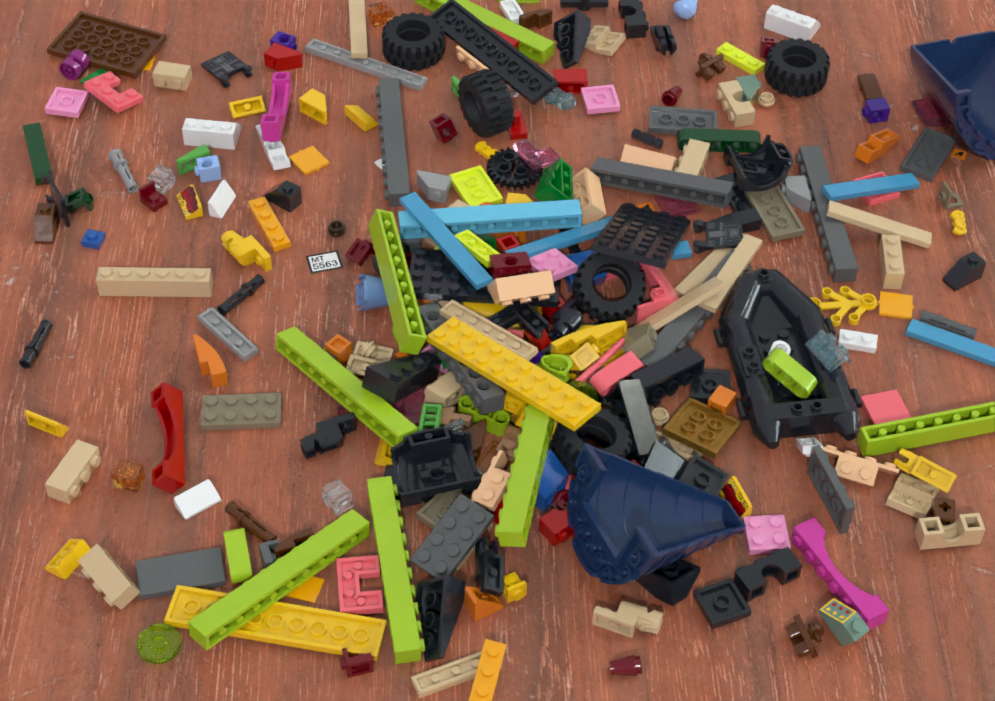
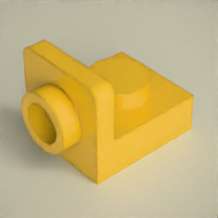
M586 342L572 353L570 358L583 371L601 357L599 354L601 350L595 343Z
M516 572L504 576L502 595L507 603L514 600L518 601L527 595V583L525 581L521 582Z

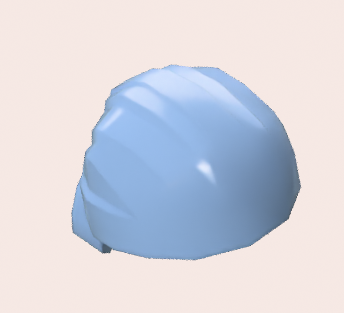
M680 0L673 4V11L681 19H690L696 13L697 0Z

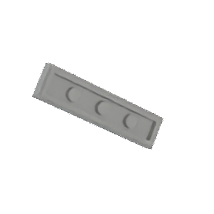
M213 307L197 316L198 321L241 361L246 362L259 354V349Z

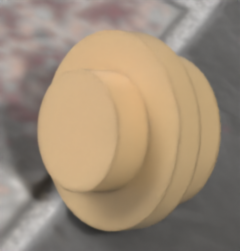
M763 92L758 97V103L763 107L773 106L775 103L773 94Z
M366 341L360 349L362 351L361 356H366L367 358L372 356L378 348L375 345V341Z
M657 407L650 413L652 422L657 426H663L669 421V414L662 407Z

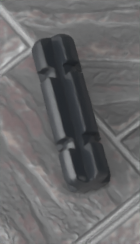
M639 129L632 131L631 137L636 140L639 139V141L650 146L654 145L653 147L658 149L663 146L664 140L657 137L656 139V136L644 131L641 132Z

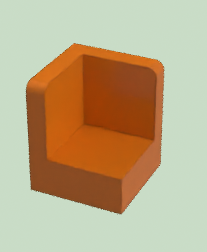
M336 334L325 344V350L336 356L337 361L342 366L348 363L350 354H353L352 342Z
M719 385L708 399L707 405L728 415L735 405L737 393Z

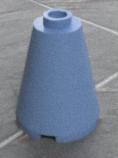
M359 274L357 279L360 280V285H356L355 294L356 305H360L358 311L388 306L382 279L367 274Z

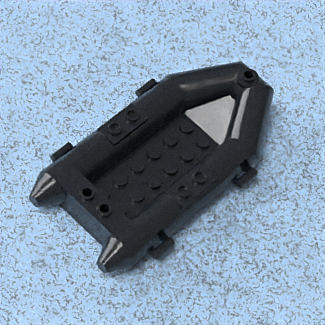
M761 268L756 271L743 272L719 321L720 329L713 331L717 346L719 348L726 347L742 401L736 402L740 420H749L753 436L769 449L777 448L781 438L837 433L847 441L854 440L857 437L861 421L858 408H861L863 405L857 389H850L832 340V336L836 332L831 319H824L821 308L777 269L768 270ZM775 341L786 342L791 349L789 355L817 379L818 384L808 398L802 399L796 396L763 367V361Z

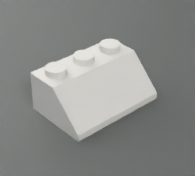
M772 4L765 15L764 29L790 38H802L807 41L812 39L821 24L818 20Z
M186 118L182 128L184 145L201 146L205 144L210 148L235 150L242 125L233 122Z

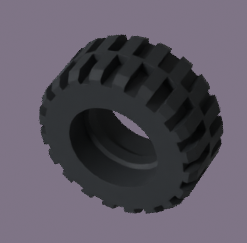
M410 12V14L403 13L401 16L393 17L392 20L390 19L385 24L382 31V52L385 59L391 65L407 69V71H421V69H428L431 65H436L444 54V30L442 25L435 18L433 19L432 16H425L423 13L415 14V12Z
M802 38L784 39L774 44L768 51L764 75L772 89L778 90L780 94H787L789 97L796 96V98L808 97L824 88L830 68V57L823 47L820 48L819 44H814L810 40L806 41Z
M482 69L464 76L458 84V100L461 105V111L464 114L463 116L467 120L469 127L472 128V131L477 133L479 137L488 138L508 130L514 120V109L512 108L513 103L510 99L509 91H507L501 77L490 69Z
M592 253L589 255L587 260L585 259L581 263L572 284L574 286L572 294L578 298L579 306L582 307V314H589L588 319L592 321L595 318L598 319V323L625 321L627 317L630 318L637 310V306L641 305L646 294L647 283L644 282L646 276L644 272H640L641 265L639 263L635 264L630 260L602 253ZM600 273H611L619 277L626 289L624 298L619 301L602 299L593 288L592 282L594 277Z
M601 409L576 431H572L558 422L552 436L551 450L568 474L576 476L578 467L574 465L584 444L580 438L594 440L604 448L600 450L607 453L610 452L624 459H627L630 453L632 440L625 422H621L620 417L616 414L613 415L610 410Z

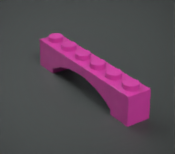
M290 72L273 73L269 110L267 114H262L260 122L263 141L276 142L281 140L293 91Z
M815 517L794 526L791 537L793 545L802 552L805 560L813 566L818 577L822 578L828 585L830 592L835 594L841 603L857 611L869 629L885 623L889 609L878 595L872 596L854 586L832 563L824 545L826 531Z

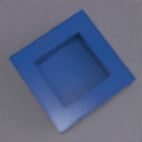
M87 229L81 240L82 247L99 250L106 238L105 232Z

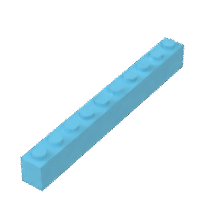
M579 199L431 209L453 235L467 229L474 234L578 228L581 227L582 221ZM398 211L400 239L429 238L427 233L407 211Z

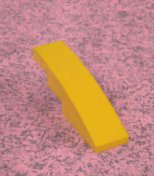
M623 320L604 323L568 334L551 342V354L566 355L574 353L586 342L595 343L602 350L621 338L626 337L627 322Z

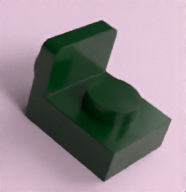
M83 187L65 195V204L68 212L78 209L83 205L89 211L93 210L94 198Z

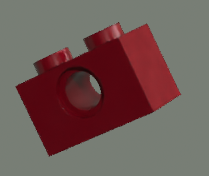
M527 252L489 255V272L493 280L531 273V262Z

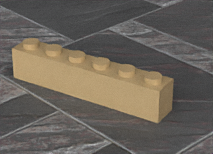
M99 267L96 278L99 296L211 297L213 288L211 268Z

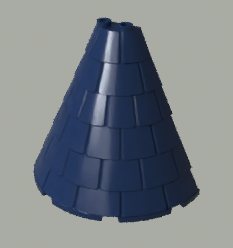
M587 443L583 444L574 465L578 467L576 479L570 480L568 492V526L574 529L575 539L572 540V545L579 562L589 575L598 577L602 583L623 585L633 582L642 576L650 574L679 559L688 557L717 542L728 539L736 534L740 535L746 528V525L728 500L660 472H654L610 452L602 451Z

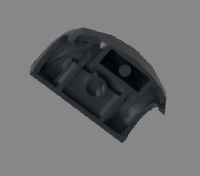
M766 135L762 145L756 151L749 154H739L731 146L727 145L722 158L726 165L733 166L737 174L735 183L739 190L749 192L765 191L777 186L786 179L793 163L791 152L783 143H776L770 140L771 136Z
M451 427L425 429L405 436L403 442L395 447H391L392 465L402 507L422 504V497L459 489L462 490L463 495L473 493L481 483L482 477L476 468L471 435L468 431L465 433L456 432Z

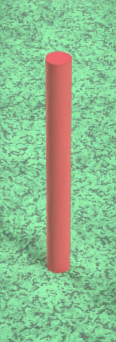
M621 338L573 381L574 386L579 388L623 347L625 339Z

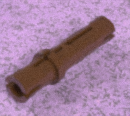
M230 501L225 506L224 511L232 516L238 525L247 528L261 541L266 542L278 538L255 520L249 511L243 510L234 501Z

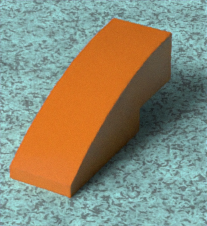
M888 128L870 134L868 141L858 144L854 156L869 164L892 148L900 140L901 136Z
M197 334L193 335L201 375L210 374L213 388L228 385L227 371L218 353Z

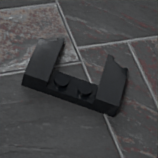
M731 173L714 178L734 182L733 195L729 203L733 213L709 222L742 219L743 233L760 230L762 219L756 208L751 207L744 191L738 189L735 183L737 174Z
M520 301L486 318L503 329H508L518 324L537 340L542 337L544 329L550 327L549 322L530 303L520 304Z

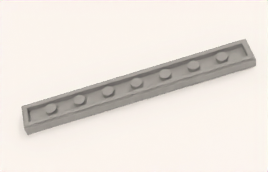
M314 38L305 47V52L382 79L399 78V85L421 91L428 83V78L369 57L367 59H352L351 51Z

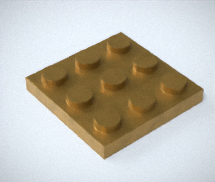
M689 397L663 427L662 434L715 459L741 428L742 421Z

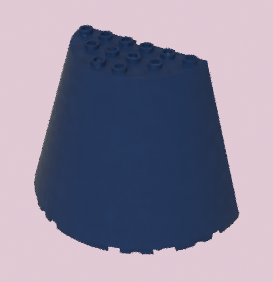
M995 31L959 36L951 43L949 39H942L910 45V59L915 73L961 138L977 154L990 160L995 159Z

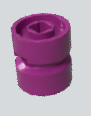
M74 49L59 65V71L68 80H76L89 66L90 60L83 51Z

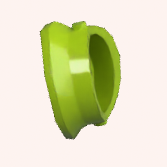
M564 354L544 355L540 362L536 363V366L567 383L569 381L568 373L573 365L570 357Z

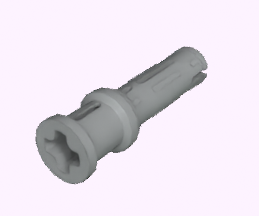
M111 150L108 153V159L113 163V169L120 174L129 193L137 192L139 187L128 169L129 164L124 159L122 150Z

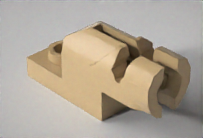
M622 601L617 613L609 608L596 606L593 611L592 624L633 638L636 629L657 635L663 622L664 613L657 610L648 613V608L645 606L642 607Z

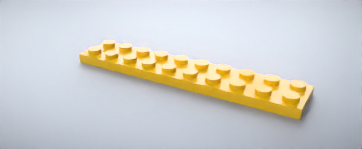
M454 316L426 336L427 342L572 431H576L601 410L599 402Z
M177 585L164 619L165 625L189 629L188 621L195 615L202 613L211 604L225 597L227 593ZM276 602L229 636L342 655V648H347L349 657L371 652L373 661H378L387 627V620Z

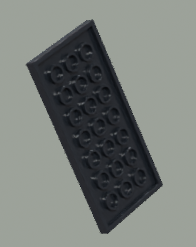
M625 203L620 206L593 242L591 251L665 269L690 228L691 220H688L685 216H671L670 213L665 211L655 212L648 207L638 208L634 204Z
M413 249L409 274L416 299L495 304L487 286L476 290L441 249ZM478 261V263H479V264L487 271V273L490 275L489 267L487 268L486 266H484L482 263H480V262ZM559 280L553 282L555 293L550 296V299L539 301L538 298H534L529 303L536 307L558 308Z

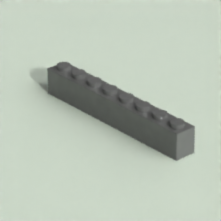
M597 157L591 168V172L600 178L601 185L721 208H728L733 195L734 182L600 157Z

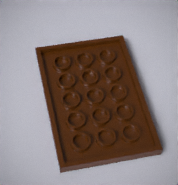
M80 11L49 45L47 53L65 59L72 50L78 49L88 56L90 60L89 66L135 79L166 42L167 38L165 34Z

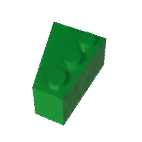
M561 158L546 167L534 196L541 202L573 200L572 167Z

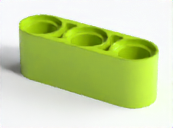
M774 348L763 361L765 370L799 398H808L818 384L815 376L780 348Z
M463 395L459 398L458 414L472 415L473 423L475 424L485 419L487 422L485 431L499 437L504 436V430L510 425V415L508 412L498 410L482 415L474 407L469 396Z
M244 528L223 531L232 584L250 580L253 576Z

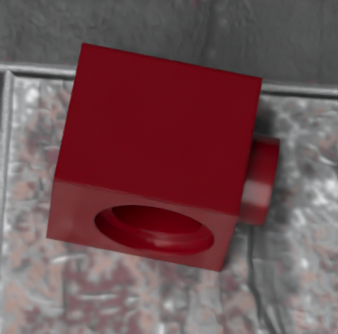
M444 113L429 121L436 138L442 143L449 142L458 135L451 118Z

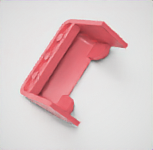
M639 263L642 267L640 272L645 273L646 278L644 281L651 290L650 298L652 301L637 306L635 325L680 298L659 267ZM606 273L607 277L605 281H609L618 277L614 274Z

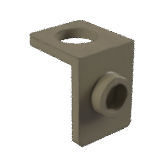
M942 181L940 191L938 192V200L945 210L963 206L964 203L958 194L952 193L946 181ZM951 198L955 199L957 203H950Z

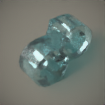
M558 87L544 96L547 104H555L561 110L571 109L577 104L573 93H565Z

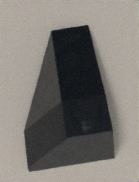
M578 9L554 23L553 36L558 43L556 46L560 50V59L564 69L578 63L590 34L591 19Z
M679 559L636 579V581L655 598L674 606L687 598L701 571V567L684 559Z
M448 574L417 583L416 602L418 604V611H420L421 627L423 628L424 635L422 638L424 639V658L426 662L444 658L464 603L465 582Z

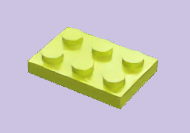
M481 165L449 175L451 176V184L466 204L479 206L483 202H490L492 205L503 203L502 195Z

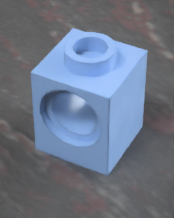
M217 155L196 158L197 166H194L195 175L199 176L201 183L222 179Z

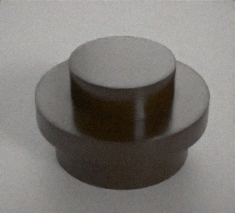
M332 221L328 226V234L330 236L340 237L346 232V228L341 221Z

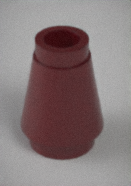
M675 86L662 94L663 104L674 106L682 94L681 87Z
M633 654L610 661L611 675L637 676V674H642L640 656Z

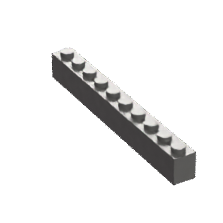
M399 78L379 79V86H376V96H379L377 97V107H380L377 108L379 130H382L379 131L380 141H383L380 142L381 153H384L381 154L382 164H385V166H382L383 176H386L383 178L384 188H387V190H384L385 200H388L389 207H403L399 202V198L410 194Z
M800 146L799 153H796V163L799 164L800 176L805 175L812 199L810 211L813 212V222L817 225V236L821 238L820 245L821 249H824V260L828 262V274L832 276L833 282L855 281L858 267L844 222L826 216L829 200L821 189L823 185H829L832 182L821 146Z
M734 249L727 254L703 283L718 275L734 252ZM750 261V263L748 264V266L746 267V269L744 270V272H750V271H751V269H752V266H750L751 261ZM736 284L727 295L728 298L732 295ZM697 305L667 323L657 335L658 339L655 342L654 349L640 359L641 362L647 367L685 349L687 343L694 340L696 333L704 328L705 322L708 319H712L714 313Z

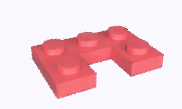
M110 71L85 81L83 88L116 113L142 103L144 98L133 88L120 94L113 88L121 85V79Z
M379 555L337 558L340 612L354 615L384 613L382 590L360 592L359 579L380 577Z

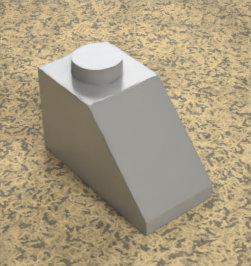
M417 170V186L428 200L446 203L451 192V176Z
M805 175L787 176L783 184H780V189L791 205L806 213L809 212L812 199Z

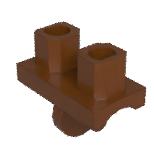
M720 53L712 57L711 54H700L699 61L697 62L700 65L699 71L695 75L697 77L703 76L708 81L715 75L712 69L718 74L724 72L726 69V65L722 61L724 55Z
M800 615L794 616L795 622L785 627L790 640L800 636L803 638L802 641L793 644L798 657L811 654L812 658L817 657L818 653L812 640L815 639L816 643H820L822 641L821 636L824 634V628L821 625H815L814 622H809V629L806 630Z

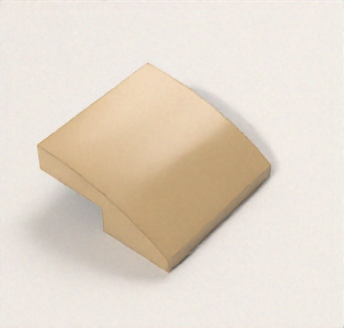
M595 25L590 31L584 47L602 55L612 56L625 41L626 36L625 33L611 32L610 26Z
M357 341L353 354H350L346 369L354 375L364 377L367 366L392 360L395 353L394 349L376 345L378 346L371 357L367 358L366 356H361L362 351L360 350L365 342Z
M901 472L885 505L918 519L926 518L939 489Z

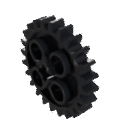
M514 146L513 149L507 147L505 151L501 148L500 153L495 151V155H490V159L487 160L486 171L491 181L494 180L495 185L500 183V188L506 186V190H508L510 187H513L515 191L519 187L523 190V186L529 188L530 184L535 186V181H540L543 173L542 160H540L539 156H535V152L529 153L530 149L523 151V147L517 150L516 146Z

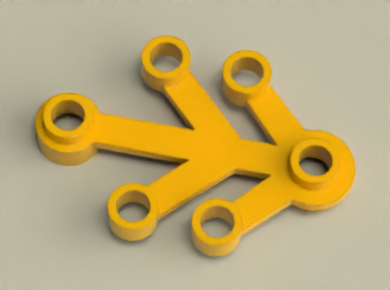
M848 286L840 287L839 294L829 287L822 289L821 297L826 300L833 299L835 302H821L818 298H810L821 310L839 309L830 318L834 327L840 326L842 318L851 308L858 307L854 313L849 314L848 323L857 325L860 317L866 310H874L877 307V300L873 294L865 293L860 295L852 291Z

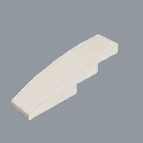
M255 125L273 170L291 167L281 140L276 142L263 141L261 125Z

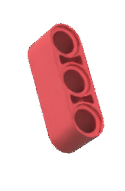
M629 351L596 372L590 378L589 383L603 397L607 395L618 381L630 380V374L643 369L645 365L633 351Z

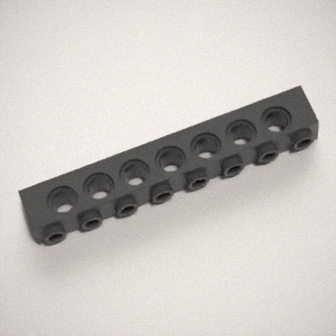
M437 302L418 306L426 336L448 320L440 315L439 310L441 307ZM431 345L438 353L440 360H443L446 364L448 371L452 372L456 382L462 386L465 395L469 396L474 407L482 415L504 408L505 393L499 385Z

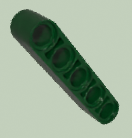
M40 122L22 125L36 186L46 184L41 179V173L44 176H48V171L51 170Z
M683 128L677 132L678 148L683 151L684 145H688L690 139L710 143L709 152H725L726 146L729 145L737 153H752L762 145L761 135L756 130Z

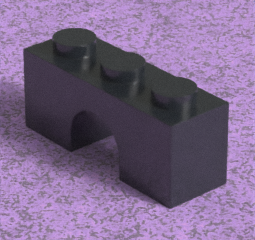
M619 0L618 11L620 18L625 19L624 31L626 38L646 37L649 23L646 21V13L643 11L642 1Z
M786 547L782 550L774 551L765 558H759L746 567L738 568L735 571L733 581L745 601L749 602L765 594L767 581L764 577H774L781 585L787 584L800 577L802 564L791 550Z

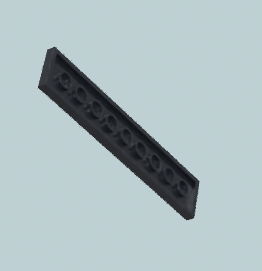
M455 0L447 1L430 15L442 25L446 36L487 68L495 71L506 84L531 104L535 105L558 86V81Z

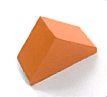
M471 586L465 588V607L475 622L502 610L504 607L497 596L480 592V588Z

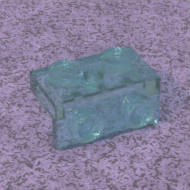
M822 329L805 345L831 373L845 360L848 364L851 362L848 357L850 353L843 345L839 347L836 344L838 340L831 332L827 334Z

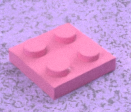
M614 85L581 88L580 93L587 114L620 111V103Z
M56 87L45 107V113L79 118L89 98V92Z
M556 248L529 258L531 271L535 273L551 270L553 282L578 271V265Z
M784 515L743 516L742 521L746 525L744 533L749 555L772 554L774 551L782 550L786 547L791 550Z

